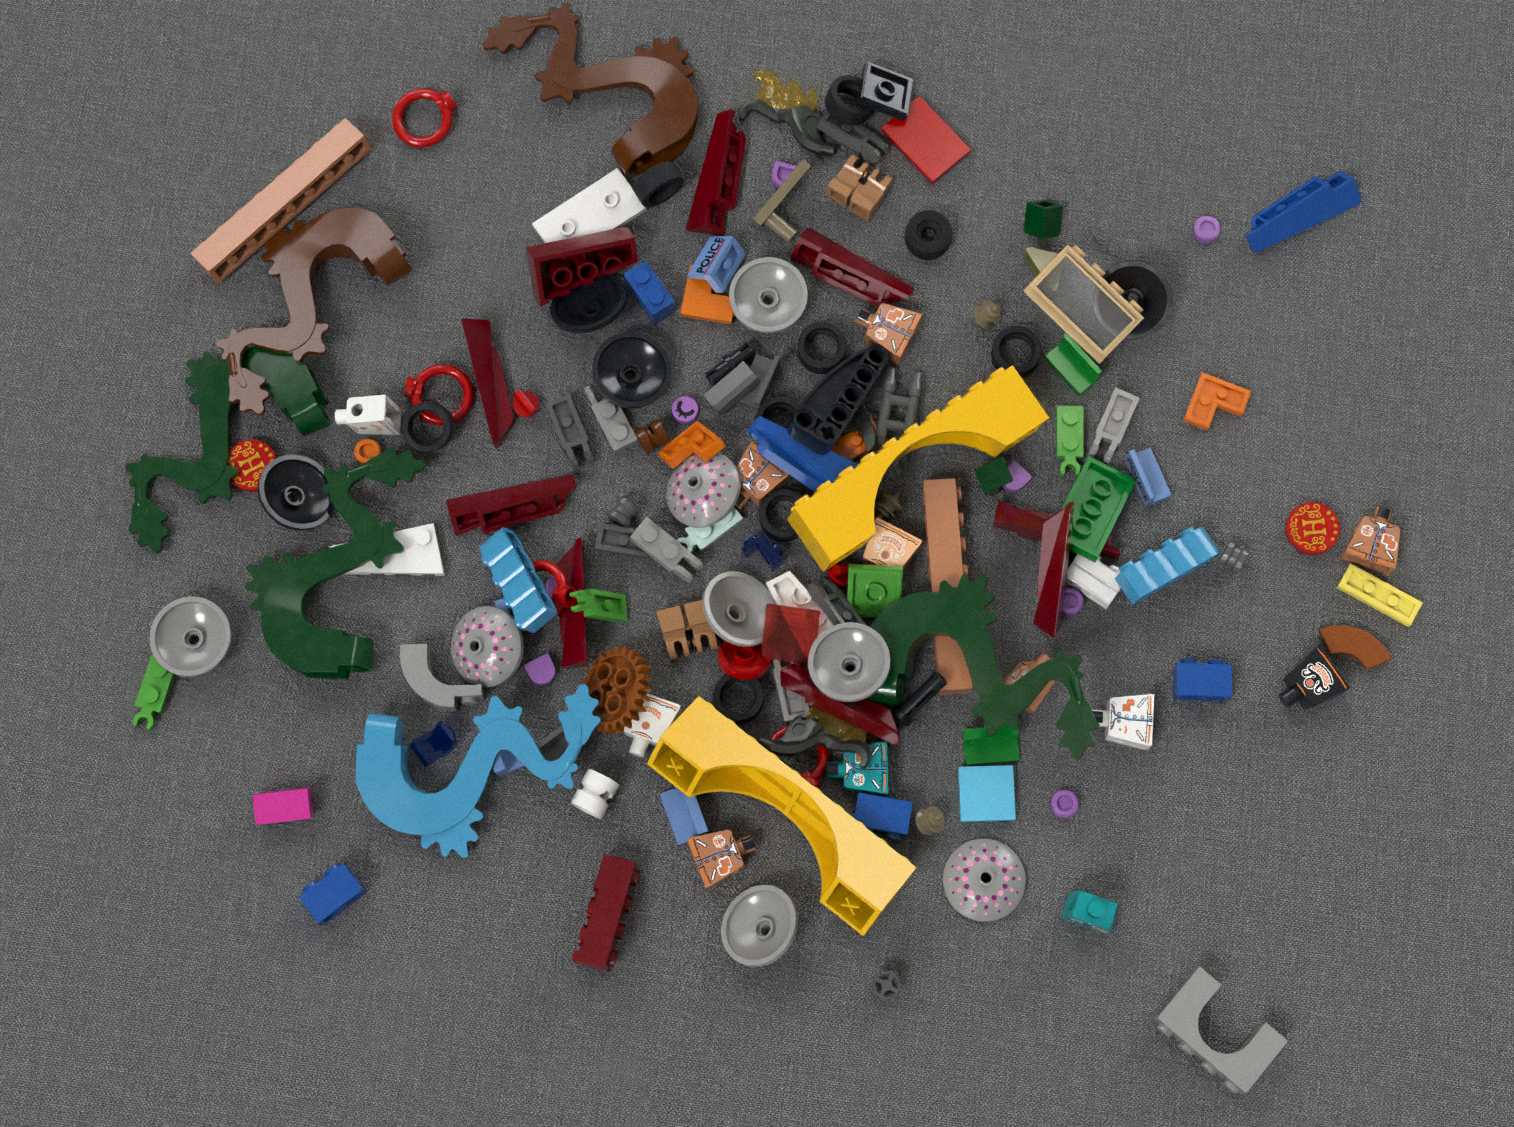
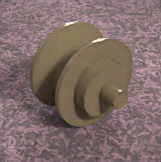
M984 300L981 306H976L973 310L975 323L985 329H990L994 323L1001 321L1000 306L990 300Z
M881 493L882 502H875L874 505L876 508L875 512L878 514L877 517L894 520L893 512L895 510L902 511L900 501L897 499L899 495L897 493L894 495Z
M936 806L920 809L916 813V826L923 835L929 836L934 832L938 833L943 830L945 825L944 816Z

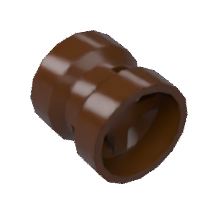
M658 419L651 422L649 427L634 431L646 454L653 452L656 446H664L670 442L663 425Z

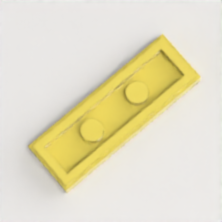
M1351 563L1337 586L1339 590L1407 627L1411 626L1423 602Z

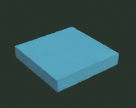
M1013 765L958 767L960 822L1016 820Z

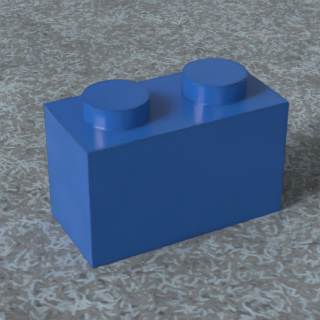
M646 261L624 274L626 287L654 326L676 312L674 300Z
M1181 659L1180 663H1176L1173 667V700L1227 702L1232 697V665L1224 664L1223 660H1209L1207 664L1197 663L1195 659Z
M858 792L854 819L862 822L873 834L874 832L885 834V839L901 841V837L906 838L908 834L913 802Z
M344 863L340 866L335 864L324 873L326 877L318 883L316 881L309 883L303 888V894L298 897L319 925L324 926L367 893L351 869Z

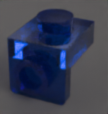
M764 533L759 537L754 535L743 543L744 547L741 550L744 558L758 550L772 571L782 566V559L780 558L783 556L782 551L775 542L771 544Z
M442 720L436 724L433 730L412 741L410 747L423 765L427 767L451 753L457 743V739L453 729Z

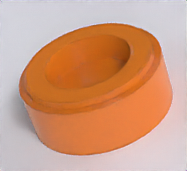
M373 439L359 441L354 450L356 459L362 465L372 457L382 453L381 447Z

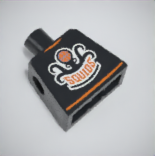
M1319 645L1284 678L1289 688L1280 693L1279 698L1287 708L1299 701L1302 707L1307 710L1342 695L1350 686Z

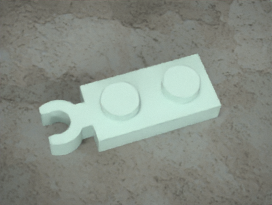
M734 507L723 520L712 526L704 528L687 527L685 532L688 537L678 538L676 541L681 545L687 546V552L691 554L696 546L702 552L743 521V517Z

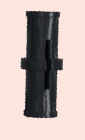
M745 342L729 356L725 355L722 357L721 362L704 373L705 377L712 386H715L742 361L746 363L755 357L756 354L752 347Z

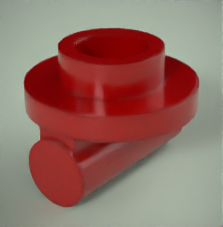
M522 389L517 390L513 394L515 397L513 408L518 416L530 418L538 412L540 404L535 394L524 392Z
M838 562L827 570L829 578L835 584L846 585L848 583L849 564L855 563Z

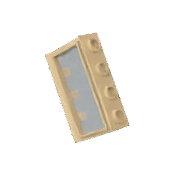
M1067 244L1023 291L1100 364L1144 319L1140 314L1143 309L1133 299L1130 302L1125 300L1121 296L1125 291L1114 281L1109 284L1103 278L1106 273L1095 262L1090 266L1083 259L1086 254L1076 244L1072 248Z

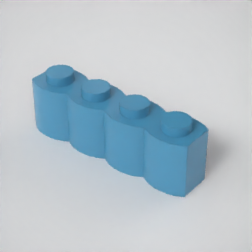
M502 527L480 546L481 559L488 568H491L492 580L502 590L504 595L503 601L507 607L512 609L515 616L514 622L521 630L535 633L558 614L556 606L546 593V588L535 572L531 560L524 552L521 541L513 531Z
M1190 527L1178 535L1180 539L1174 541L1173 538H1170L1159 546L1160 550L1154 552L1153 549H1150L1139 557L1140 561L1134 564L1131 560L1119 568L1121 573L1114 579L1132 605L1139 603L1192 571L1204 566L1220 553L1203 527L1195 530Z

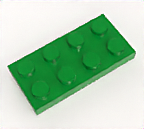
M1088 456L1062 509L1069 502H1074L1070 550L1095 563L1136 480Z

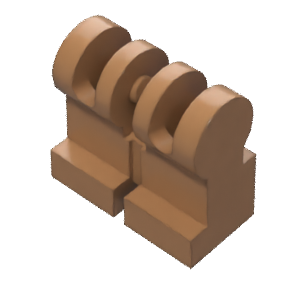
M853 154L846 161L838 175L828 184L826 196L845 208L850 203L849 210L869 222L880 205L881 200L889 191L893 178L886 175L881 182H877L881 171L876 168L868 176L866 184H860L866 178L870 164L864 162L860 168L856 169L860 158Z
M702 600L684 604L686 614L683 615L680 605L656 611L670 661L677 659L675 652L677 644L682 645L685 657L690 656V642L686 640L684 633L687 631L693 632L694 638L692 643L696 646L698 654L703 653L702 638L708 639L711 650L718 649L715 632L704 616Z

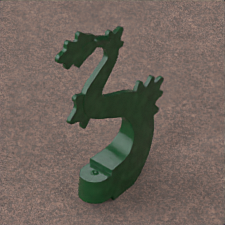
M255 346L246 350L242 359V368H246L266 379V384L261 389L266 390L275 398L280 410L291 422L295 423L303 437L331 425L323 408L329 402L314 372L307 367L304 360L301 363H297L293 353H278ZM208 351L203 353L202 361H187L186 364L192 371V375L185 378V383L188 386L197 387V390L190 396L189 401L192 404H200L199 420L203 450L201 459L196 463H190L166 457L150 459L146 454H143L140 462L128 463L125 466L132 474L129 485L135 488V502L131 510V523L128 531L133 535L139 533L137 544L140 547L150 546L155 553L162 551V541L170 534L169 530L162 526L169 516L148 499L150 483L156 477L164 476L186 489L198 492L199 501L202 504H206L210 498L215 496L225 500H231L233 497L230 481L238 476L239 470L228 465L230 460L231 415L237 403L232 404L229 401L230 369L228 362L223 361L221 356L215 359Z
M390 447L385 452L372 457L365 464L349 469L345 465L338 472L332 469L324 470L328 484L323 486L322 491L325 494H330L333 506L353 530L354 535L350 542L309 554L296 561L290 552H286L279 564H276L270 556H265L262 566L249 564L246 567L253 580L246 583L245 588L248 591L258 593V597L250 604V608L253 611H262L261 627L267 645L271 652L283 663L309 678L348 679V672L366 673L374 671V640L360 636H349L339 629H319L312 626L306 614V601L312 590L321 583L359 568L369 561H372L377 568L381 569L387 556L404 552V546L394 537L397 523L390 521L382 524L373 513L352 500L349 492L356 482L367 476L391 488L397 486V480L399 479L411 483L414 474L424 470L426 465L423 461L414 459L413 453L410 450L397 455L396 449Z
M962 575L956 588H953L947 581L943 580L940 582L939 593L920 592L905 596L891 603L877 616L871 628L878 632L886 642L890 653L891 665L883 686L876 693L868 697L867 700L878 705H900L904 697L906 680L912 681L915 657L919 648L928 639L937 636H947L955 640L962 649L976 694L981 700L980 703L971 709V713L975 716L983 717L985 733L988 737H993L1005 726L1018 730L1020 728L1018 714L1022 713L1032 704L1049 681L1058 680L1064 683L1071 697L1055 725L1057 729L1065 731L1060 740V745L1070 748L1071 755L1075 760H1080L1083 757L1084 750L1087 747L1095 745L1090 732L1098 730L1100 724L1095 719L1091 706L1084 698L1080 680H1083L1084 674L1078 671L1082 661L1080 654L1065 658L1062 652H1057L1055 660L1039 664L1013 684L1006 685L1001 681L993 641L987 627L996 622L997 616L985 609L987 605L995 600L994 593L985 592L988 583L986 576L983 575L971 583L967 575Z

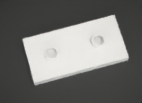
M616 168L532 223L544 243L621 228L647 211V208L641 204L628 181L619 169Z

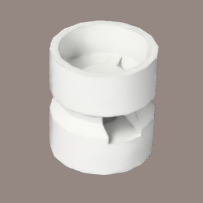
M588 769L581 781L583 788L577 789L570 803L585 813L602 819L608 808L606 801L607 799H613L619 784L594 770Z

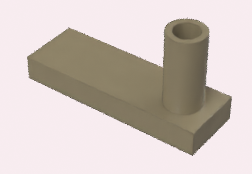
M802 159L752 220L759 228L764 223L787 243L797 230L776 214L774 210L811 166L804 159Z

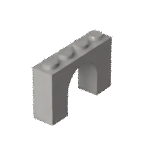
M1200 966L1196 967L1153 1019L1158 1023L1156 1028L1168 1038L1171 1035L1180 1042L1179 1048L1187 1055L1192 1056L1195 1054L1202 1060L1200 1065L1211 1075L1217 1073L1224 1079L1222 1084L1232 1093L1236 1094L1239 1092L1240 1094H1245L1288 1040L1265 1022L1257 1027L1239 1050L1231 1054L1219 1053L1208 1047L1200 1036L1198 1019L1201 1010L1221 984Z

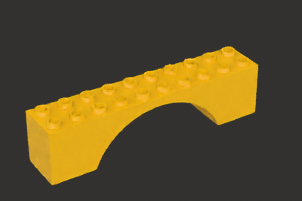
M1013 365L1006 370L1003 367L997 369L984 384L982 381H979L968 389L969 392L963 398L958 395L950 400L947 406L941 410L942 412L936 409L925 417L926 420L920 424L921 426L917 423L913 424L904 431L899 440L894 437L883 444V448L877 452L878 454H875L874 451L867 454L860 460L861 462L855 469L849 466L838 474L839 477L834 480V483L828 480L816 489L817 491L812 494L811 498L805 495L794 503L795 506L790 509L792 513L787 520L823 572L867 544L876 534L874 505L877 490L886 470L899 458L909 452L930 445L957 444L975 448L995 459L1036 432L1049 419V416Z
M700 696L660 736L647 762L651 768L689 798L709 792H733L759 799L785 814L802 831L817 858L821 874L819 902L862 936L871 928L916 869L906 857L892 849L885 840L878 838L862 822L854 819L840 805L835 804L826 797L819 788L807 782L796 770L788 767L777 755L769 752L754 737L745 733L734 721L726 718L711 703L706 702Z

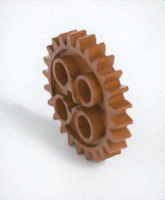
M616 646L614 650L608 648L606 655L599 653V662L592 660L593 669H586L588 678L581 680L583 684L588 686L590 697L599 701L598 706L593 711V715L600 717L601 722L595 729L598 732L615 735L616 731L624 733V727L631 729L632 719L640 720L638 712H645L646 709L643 703L650 702L646 693L653 690V688L647 686V683L653 680V677L646 675L651 670V667L645 665L647 659L642 658L641 653L630 648Z

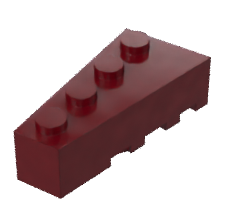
M627 226L526 247L533 295L540 307L549 303L548 300L559 295L562 297L569 294L570 290L583 284L586 286L593 283L594 279L604 274L610 275L638 262L635 237Z
M606 854L603 855L593 892L596 893L594 897H591L586 911L587 925L584 924L581 927L578 937V946L581 947L579 952L574 951L572 961L575 964L607 973L610 967H615L618 958V951H615L617 940L622 941L626 924H622L624 913H630L633 903V897L629 896L631 887H637L641 871L636 870L638 866L636 862Z

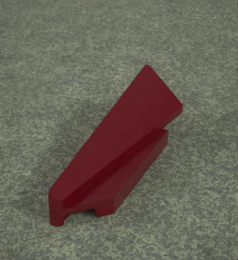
M732 109L716 115L686 225V230L689 232L722 236L725 230V210L735 209L746 138L743 131H737L733 121L735 112Z
M806 228L799 236L790 258L793 261L812 266L810 274L877 307L881 303L889 305L891 302L901 299L907 300L914 291L912 286L811 228Z
M463 318L461 322L494 447L499 448L501 440L508 429H511L515 418L496 346H492L490 321Z
M566 475L452 498L446 502L456 536L480 526L483 534L500 530L502 527L507 528L560 513L565 506L566 498L577 486L573 475Z
M998 500L992 527L1018 533L1017 536L1042 541L1043 523L1051 514L1026 508L1022 510ZM1108 537L1100 556L1118 560L1121 551L1115 547Z
M1069 502L1065 508L1055 515L1052 514L1043 523L1036 596L1039 598L1033 624L1054 638L1061 626L1074 502Z
M578 538L572 548L557 563V566L566 577L567 586L574 587L576 591L586 590L582 538ZM576 599V602H575V604H574L573 606L578 605L577 599ZM563 607L559 612L561 644H564L561 667H589L587 617H584V611L573 612L571 608Z
M793 663L780 671L781 686L805 697V703L899 746L900 733L897 731L889 709L867 699L855 702H842L831 699L815 686L810 673L798 664Z

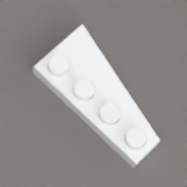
M434 523L394 532L395 539L405 549L400 554L387 556L384 559L383 568L379 569L372 561H369L365 565L345 573L358 575L411 574L422 576L423 574L445 576ZM342 544L329 546V548H332V547H335V546H339V545H342Z
M788 571L766 582V587L808 664V656L812 644L822 632L832 627L833 624L819 604L812 600L807 589Z

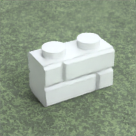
M1078 554L1068 568L1066 583L1107 610L1121 589L1114 579L1121 573L1119 568L1114 565L1106 566L1100 562V556L1094 563Z

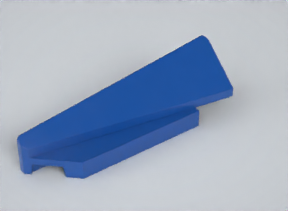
M1341 171L1337 172L1327 181L1315 176L1253 216L1250 222L1252 230L1246 234L1251 250L1257 253L1361 204L1362 200L1355 179Z
M758 416L747 430L748 435L759 441L757 450L762 457L815 492L820 485L828 480L834 483V480L839 477L838 474L849 466L855 469L858 465L833 451L824 455L813 452L793 439L788 434L786 428L761 416Z

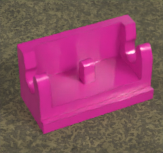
M312 787L263 792L252 795L256 825L311 819L312 814H314Z

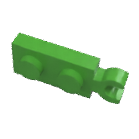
M1057 405L1056 459H1064L1060 466L1059 474L1060 477H1064L1065 468L1071 467L1074 469V477H1078L1080 465L1076 459L1082 460L1084 457L1083 406Z
M591 588L570 593V596L575 597L578 601V605L571 607L573 612L584 611V617L617 623L628 621L626 595Z
M151 655L134 705L141 708V711L133 718V725L139 727L140 722L147 718L148 724L146 729L153 731L156 726L155 712L159 714L164 712L176 676L164 669L157 662L154 655Z

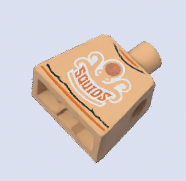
M877 517L874 522L876 534L867 543L862 563L865 565L903 566L904 570L919 551L922 540Z

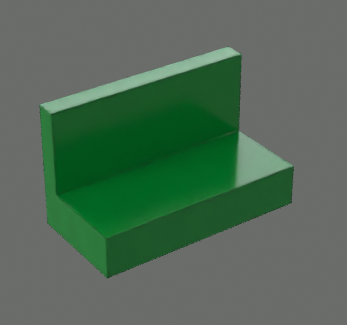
M1067 333L1063 336L1061 343L1044 357V360L1078 397L1098 382L1102 370Z
M1005 726L993 737L986 735L985 727L964 729L962 741L965 766L1020 761L1017 740L1019 729L1014 730L1011 727Z

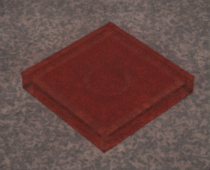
M767 603L765 605L760 658L808 665L811 646L818 637L820 611Z

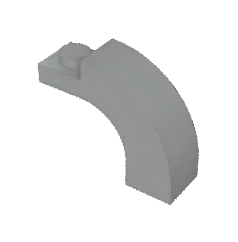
M428 644L400 645V662L403 674L411 688L426 703L438 709L458 712V701H461V704L475 705L478 704V700H485V689L482 685H446L435 679L431 670V648Z

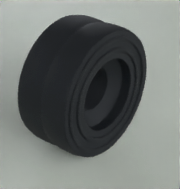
M924 210L911 217L906 226L905 243L908 250L915 257L923 260H934L941 257L949 249L952 239V227L949 220L943 214L934 210ZM926 229H930L935 232L936 237L932 241H926L922 238L921 233Z

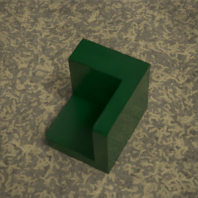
M1045 199L1027 202L1024 233L1040 239L1059 236L1063 205Z
M1001 456L974 470L984 494L994 496L1001 492L1000 487L1013 481L1008 468L1011 465L1009 458Z

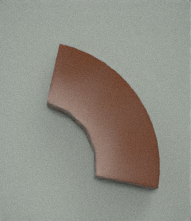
M1338 625L1325 627L1318 631L1329 655L1344 654L1351 656L1359 661L1365 670L1392 659L1380 641L1361 629Z

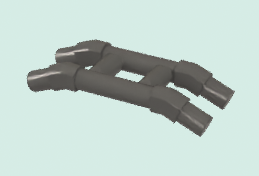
M893 367L886 369L875 433V454H878L877 452L883 448L882 445L885 444L887 430L901 432L903 435L907 428L915 424L922 385V374L920 372L912 374L909 397L893 395L897 370ZM891 405L907 408L905 422L889 420ZM910 452L897 461L908 463Z

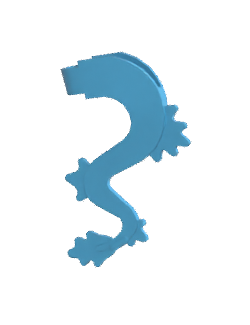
M581 684L575 695L565 697L568 711L560 712L558 718L562 723L565 738L569 745L559 759L549 761L544 758L529 730L520 723L523 708L517 706L514 709H509L498 696H493L490 699L487 713L473 718L474 723L481 731L475 737L454 780L446 789L438 793H427L420 790L411 780L408 770L409 745H403V722L401 717L370 713L365 724L364 744H357V788L369 810L388 827L398 832L421 835V846L424 849L438 842L441 854L444 857L449 856L453 849L462 858H467L469 856L468 841L475 842L479 839L478 834L471 828V824L484 818V814L475 807L485 790L498 753L502 750H509L535 776L548 780V787L550 789L555 788L557 784H561L567 789H572L574 787L572 772L577 771L579 768L575 763L582 746L589 740L594 729L601 722L600 717L593 715V711L598 706L599 701L590 697L589 688L586 684Z

